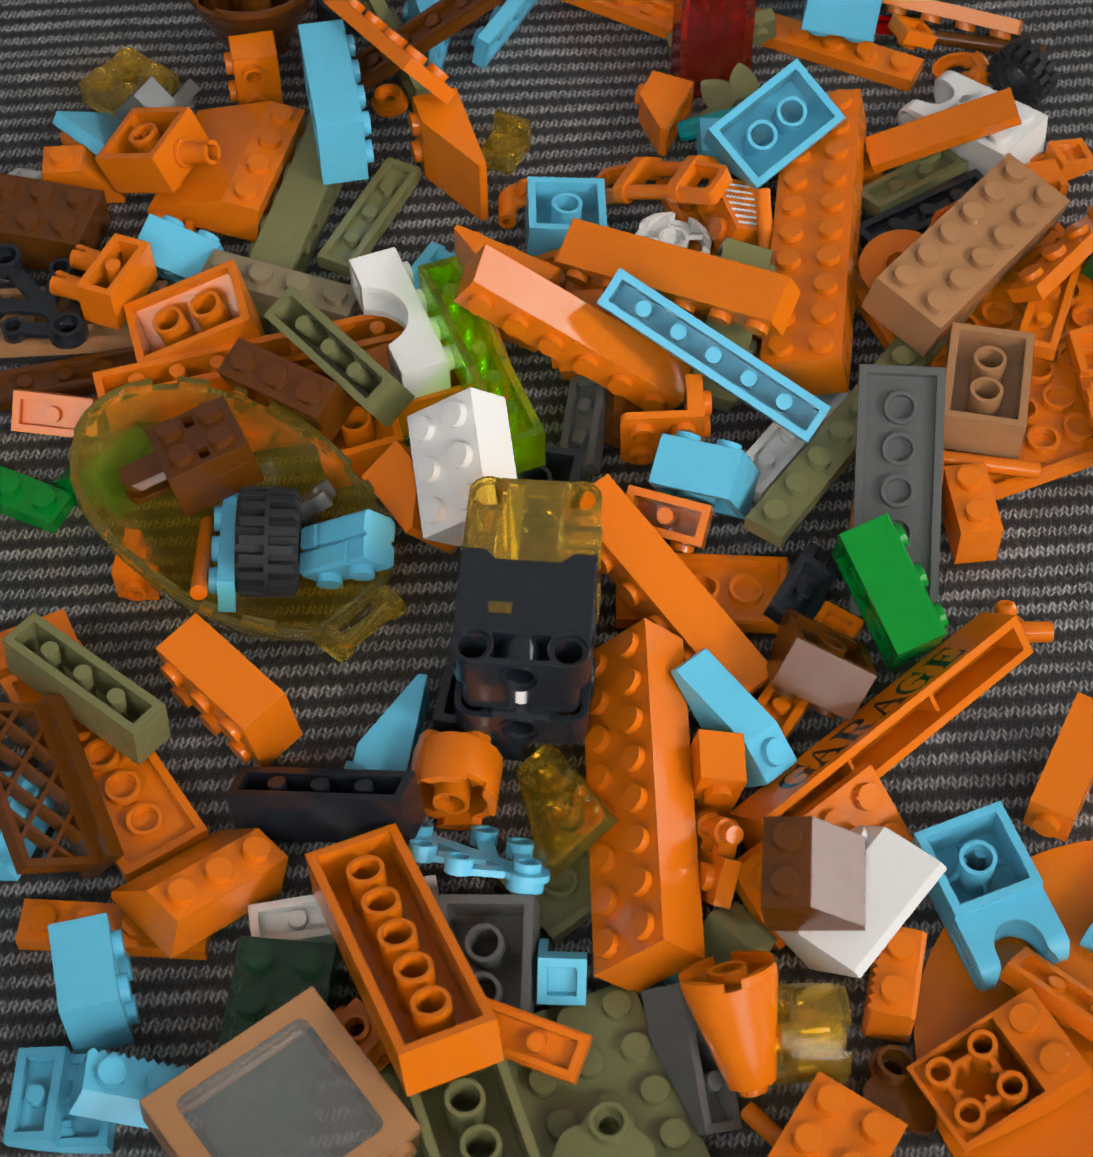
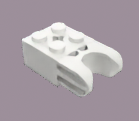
M946 71L935 79L934 96L937 104L927 103L918 99L910 101L899 110L898 124L902 125L998 91L955 71ZM1015 100L1022 124L950 148L949 150L968 161L967 173L977 169L983 176L1008 153L1023 164L1030 163L1031 158L1044 151L1048 115Z

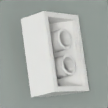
M859 825L850 830L865 836L866 839L865 931H775L809 969L861 978L947 870L941 861L885 826Z

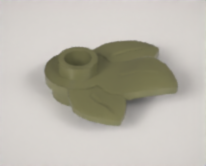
M738 63L731 73L729 82L718 79L702 80L700 83L701 94L708 108L699 116L739 105L759 89V82L754 73L747 66Z
M606 1101L593 1106L587 1112L584 1123L572 1126L562 1133L557 1141L553 1157H656V1151L650 1138L634 1128V1120L631 1113L621 1104ZM605 1123H612L618 1128V1131L613 1135H605L599 1128Z

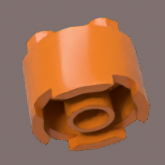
M425 730L420 734L418 743L413 749L410 771H415L425 813L427 816L437 819L436 827L457 831L470 830L473 825H481L483 818L489 815L494 817L497 812L503 757L498 749L491 744V737L480 731L439 732L437 730Z

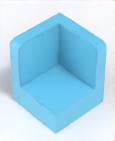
M539 938L537 1004L586 1006L587 952L549 951V939Z

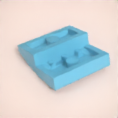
M66 1046L18 1048L3 1143L6 1146L55 1153L112 1154L117 1123L69 1114L75 1073L86 1054H72ZM115 1052L118 1057L121 1055L120 1052Z

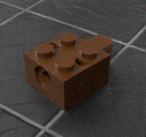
M223 395L212 401L203 402L188 412L172 419L164 420L157 426L146 430L145 433L154 453L123 466L119 472V481L132 503L140 505L173 490L185 517L239 493L243 486H254L265 481L249 443Z

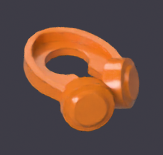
M979 51L974 53H950L940 57L933 63L934 80L951 67L962 66L965 69H971L963 71L961 75L988 87L990 83L987 77L991 73L986 72L990 63L984 54Z

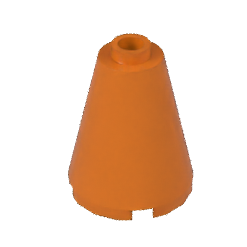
M761 950L730 952L731 961L715 964L714 956L708 957L687 966L678 975L679 989L728 1089L739 1092V1095L745 1098L765 1094L769 1090V1085L777 1079L779 968L776 964V959L774 960V955L771 952Z

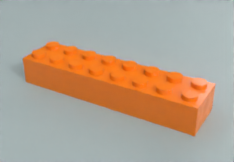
M643 618L595 649L594 695L591 698L589 729L585 737L593 971L595 977L627 991H636V993L682 971L695 962L705 959L688 705L670 672L684 662L683 639L646 618Z

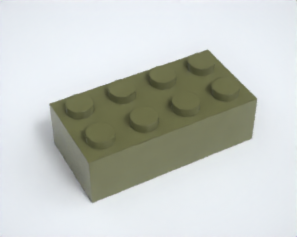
M504 1052V1061L409 1097L406 1096L403 1090L409 1111L421 1126L420 1145L424 1157H541Z

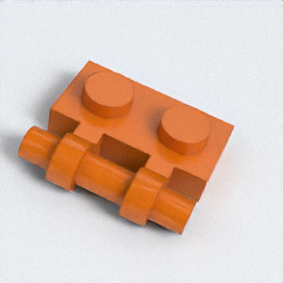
M702 811L695 814L701 901L730 909L742 864L741 861L734 858L737 846L744 837V832L735 820L719 816L710 811Z

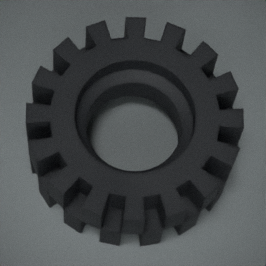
M1021 37L1013 41L1011 40L988 61L990 64L987 66L986 72L991 74L987 79L989 83H995V86L991 89L1000 91L1011 87L1014 100L1034 108L1057 87L1058 81L1056 79L1059 77V73L1052 70L1057 66L1055 60L1049 61L1047 59L1050 55L1047 49L1044 52L1039 50L1041 47L1040 43L1036 41L1031 45L1030 38L1025 37L1021 40ZM1018 69H1020L1024 73L1027 80L1020 74Z

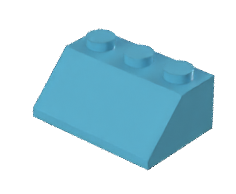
M795 59L708 128L703 142L719 162L728 167L731 174L752 188L758 189L845 120L846 117L800 61Z

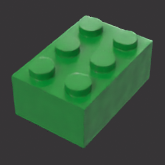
M885 513L840 533L831 555L862 619L865 621L864 623L887 670L890 671L936 649L946 636L945 627L949 626V623L940 603H932L925 587L929 586V582L923 567L918 561L912 563L905 549L909 546V541L902 525L899 522L893 524L889 514Z

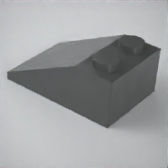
M438 894V906L485 996L533 1014L537 985L539 938L541 936V906L535 895Z

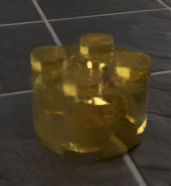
M833 983L778 984L777 1079L774 1082L775 1084H811L818 1071L839 1083L848 1081L851 1070L852 1051H845L847 1042L846 1027L852 1026L849 999L845 986Z

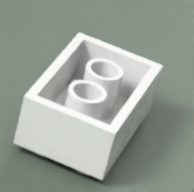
M469 387L407 416L423 539L461 546L523 520L505 397Z

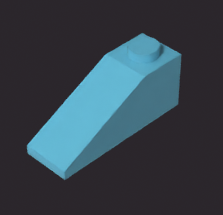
M707 648L699 650L670 671L701 729L744 734L747 783L744 788L768 785L798 761L777 721Z
M418 674L357 743L354 760H347L344 769L410 771L413 749L418 743L419 735L423 732L429 703L428 677L426 674Z

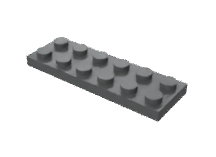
M860 364L852 528L885 513L889 514L893 524L899 522L909 541V546L905 549L912 563L918 561L923 567L929 582V586L925 587L932 603L938 602L946 367ZM850 594L849 613L862 619Z

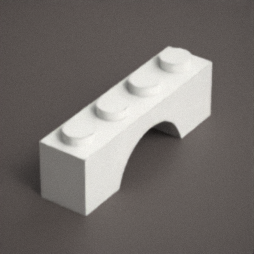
M395 247L349 259L351 287L363 314L389 318L405 329L397 339L388 344L391 375L409 390L415 398L451 388L450 370L455 369L454 357L448 345L442 346L440 342L441 332L436 318H429L426 313L428 308L422 289L415 290L413 286L414 276L409 262L401 261Z

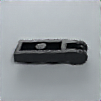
M814 536L805 551L799 554L763 615L780 625L783 614L788 607L813 619L838 576V573H836L838 567L832 555L825 565L815 559L821 549L822 540Z

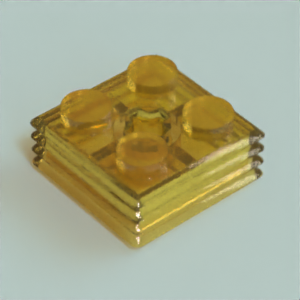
M125 47L118 50L116 55L101 67L93 69L89 76L78 83V86L81 87L79 91L82 92L81 97L84 98L82 103L97 112H109L118 118L114 112L150 76L171 95L180 87L178 85L180 83L178 80L179 75L146 57L134 48Z

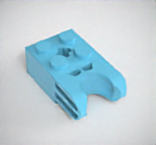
M1001 801L914 833L912 844L941 861L947 868L928 892V895L977 990L987 991L996 987L1001 972V964L994 943L1002 938L1015 937L1026 941L1034 948L1037 954L1052 964L1068 959L1070 952L1068 935L1042 887L1044 882Z

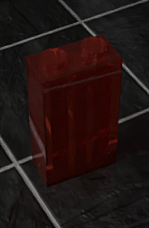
M674 0L670 75L693 81V98L702 97L700 85L702 80L718 79L729 82L731 73L738 63L747 66L751 70L756 0Z

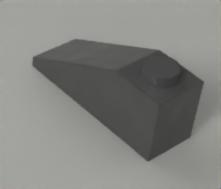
M680 983L641 991L650 1043L698 1135L703 1136L743 1129L737 1094L728 1089L679 989Z

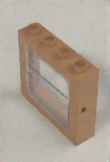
M313 986L139 1101L144 1123L168 1157H414L418 1152L417 1147L420 1145L421 1126Z

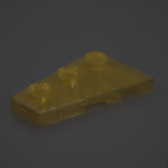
M543 744L516 770L538 859L542 862V867L550 871V876L556 878L613 827L618 820L563 753L550 744Z

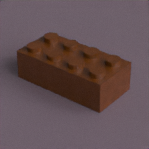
M0 173V244H13L17 246L21 253L23 267L49 271V264L57 258L70 259V254L73 249L76 250L75 246L77 244L99 250L111 225L104 191ZM74 269L75 276L82 277L86 272Z

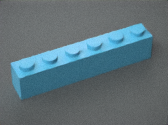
M619 268L597 302L600 308L806 444L831 409L829 405L622 268Z

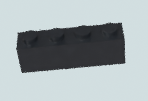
M242 766L225 794L235 828H259L270 840L338 843L396 823L403 839L409 845V841L416 838L426 816L415 771Z

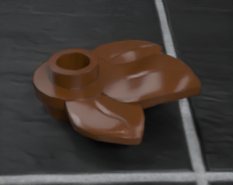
M887 1045L877 1049L872 1053L867 1062L866 1069L869 1080L863 1086L861 1096L907 1123L906 1130L917 1135H932L936 1127V1111L906 1070L907 1066L915 1062L913 1056L906 1049L897 1045Z

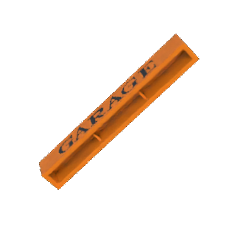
M989 612L979 613L855 713L851 722L845 720L797 759L798 761L768 785L762 786L732 810L729 816L742 828L744 832L742 840L747 850L749 851L763 840V817L796 815L861 764H871L878 777H882L1030 656L1033 650L1017 616Z

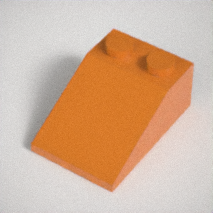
M452 88L457 93L448 104L444 103L432 92L412 96L413 112L408 113V123L412 136H415V141H410V151L414 164L420 163L424 175L429 181L479 220H488L487 164L457 88Z

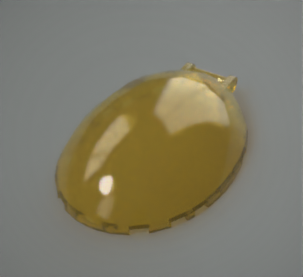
M178 376L177 383L153 384L152 378L124 384L107 392L85 410L74 427V437L71 448H69L70 481L77 502L94 531L139 578L160 595L193 615L197 613L206 622L231 632L277 641L314 642L339 662H346L354 654V648L390 619L398 620L406 613V605L403 599L386 585L395 570V554L394 566L387 570L375 572V578L372 580L358 581L348 579L343 581V587L324 589L318 587L316 581L302 577L300 574L299 588L294 598L240 596L237 591L236 612H218L217 594H209V587L207 597L203 600L193 599L189 592L200 521L206 516L214 518L215 506H223V502L219 501L185 517L173 490L138 505L128 499L125 489L119 481V472L123 466L154 453L145 433L146 430L157 426L164 420L172 419L188 412L203 402L212 401L223 395L249 443L265 480L252 487L297 488L302 497L314 485L324 479H328L337 493L330 497L334 502L331 507L315 514L319 519L318 523L365 509H370L389 517L387 511H381L374 498L375 489L368 479L361 481L351 469L352 461L326 436L296 414L272 401L269 406H265L247 398L248 390L236 387L234 393L210 387L209 379ZM212 562L211 567H217L218 562ZM370 605L375 607V609L372 612H370L367 616L361 619L348 631H346L344 634L341 633L343 630L349 627L356 619H358Z

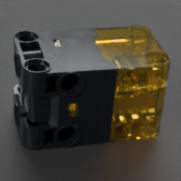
M484 476L471 484L451 637L452 669L456 677L454 695L455 719L459 732L480 731L489 735L491 740L558 745L576 744L586 737L589 729L591 698L594 695L596 662L594 653L597 623H599L601 602L602 494L594 484L585 481L566 482L499 478L495 476ZM471 708H481V710H477V711H472V710H469V709H471ZM570 713V714H574V716H568V717H567V716H562V714Z

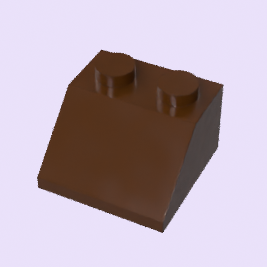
M787 607L766 667L770 683L773 684L772 688L788 699L796 700L798 696L811 702L812 707L817 712L828 718L835 719L838 715L851 722L877 677L865 644Z
M814 816L763 817L761 910L766 930L865 931V836Z

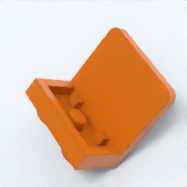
M685 374L684 410L626 412L620 416V458L622 462H631L634 465H647L653 462L662 433L676 436L677 431H687L700 436L702 442H704V437L711 436L712 394L711 390H703L702 374Z

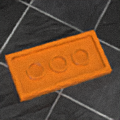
M676 553L743 633L777 634L780 625L763 615L788 573L787 557ZM616 586L615 628H629L642 620L643 617L635 607H629L625 604Z

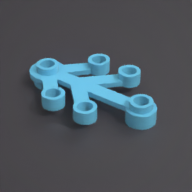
M424 820L416 838L410 840L409 845H407L417 863H444V872L453 876L506 879L505 888L513 893L538 895L543 893L544 884L550 881V871L542 867L540 860L533 858L535 842L531 839L524 837L507 838L505 856L512 859L513 862L500 858L496 849L499 829L493 826L473 825L471 827L470 845L475 847L472 848L438 836L433 831L434 824Z

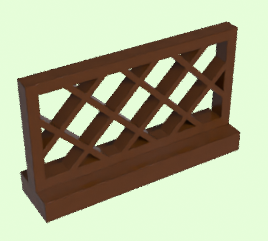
M47 694L39 703L0 702V760L14 769L10 777L0 771V830L17 875L80 871L83 879L99 877L120 859L124 852L63 696ZM14 718H22L27 733L12 722ZM5 735L25 749L21 757L1 743ZM31 755L37 758L42 773L28 763ZM20 775L40 789L36 797L16 783ZM47 795L53 799L58 814L43 804ZM9 796L29 810L25 819L11 809L8 801ZM36 816L55 830L52 838H49L32 825ZM62 836L68 839L73 855L59 845ZM25 837L44 851L42 858L29 857L23 841Z

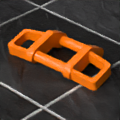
M690 155L684 161H663L657 157H634L630 163L604 168L596 177L604 179L606 205L630 204L633 200H668L670 203L714 205L720 200L732 182V177L726 165L719 164L718 160L713 156ZM673 176L668 184H645L647 181L661 180L662 177ZM713 179L710 185L705 188L696 187L701 180ZM615 183L612 188H608L609 185Z

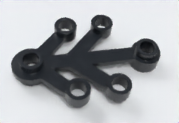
M0 244V278L10 280L27 298H4L0 295V319L6 314L44 317L48 322H24L19 317H9L0 326L4 340L10 344H18L24 341L26 337L50 339L51 343L60 349H74L84 344L89 337V328L86 321L82 319L83 313L80 303L71 299L67 311L61 312L58 308L61 297L52 295L49 290L50 280L52 276H56V271L65 270L64 272L75 275L74 269L70 266L69 259L57 258L49 264L50 276L43 292L22 269L23 261L19 248L13 244Z

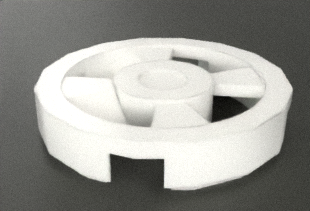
M674 212L655 213L642 219L639 223L638 231L635 233L636 235L684 248L688 247L689 240H698L702 247V251L699 252L710 254L712 241L706 227L692 217H689L688 223L675 220L676 213Z

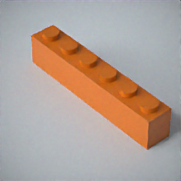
M573 218L555 260L566 273L565 278L570 282L585 287L590 282L600 285V288L604 291L619 268H622L691 315H694L695 312L707 315L710 321L725 327H729L731 323L744 326L743 328L746 331L760 337H767L768 333L783 337L801 293L788 275Z
M487 244L466 263L453 302L466 308L472 314L480 316L501 328L507 334L515 336L536 348L542 354L550 356L571 368L577 374L585 376L606 388L612 394L626 398L642 408L644 412L672 411L683 403L685 396V374H690L692 368L640 333Z
M609 474L567 501L561 520L568 536L576 542L579 541L590 555H598V571L604 575L607 574L614 582L625 604L629 607H635L643 618L654 622L683 639L684 661L699 650L707 648L753 697L766 688L770 682L766 668L768 661Z

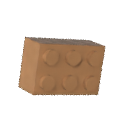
M952 322L944 366L946 367L943 449L1011 459L1019 458L1027 425L1035 333Z

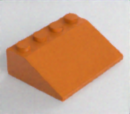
M272 101L198 110L195 116L209 140L217 141L220 146V160H216L217 164L215 165L195 164L184 178L181 187L174 193H156L148 208V215H169L182 219L183 224L186 223V220L194 221V227L256 242L259 236L261 218L264 214L268 215L271 209L274 189L280 188L283 182L284 167L287 162L292 161L295 155V143L298 136H303L305 110Z

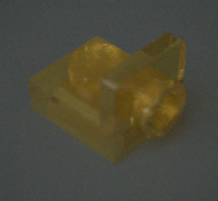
M497 110L494 114V131L481 147V151L487 168L511 176L531 148L530 121L526 118Z

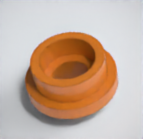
M384 84L375 90L371 100L372 109L380 116L396 117L407 110L408 97L400 86Z

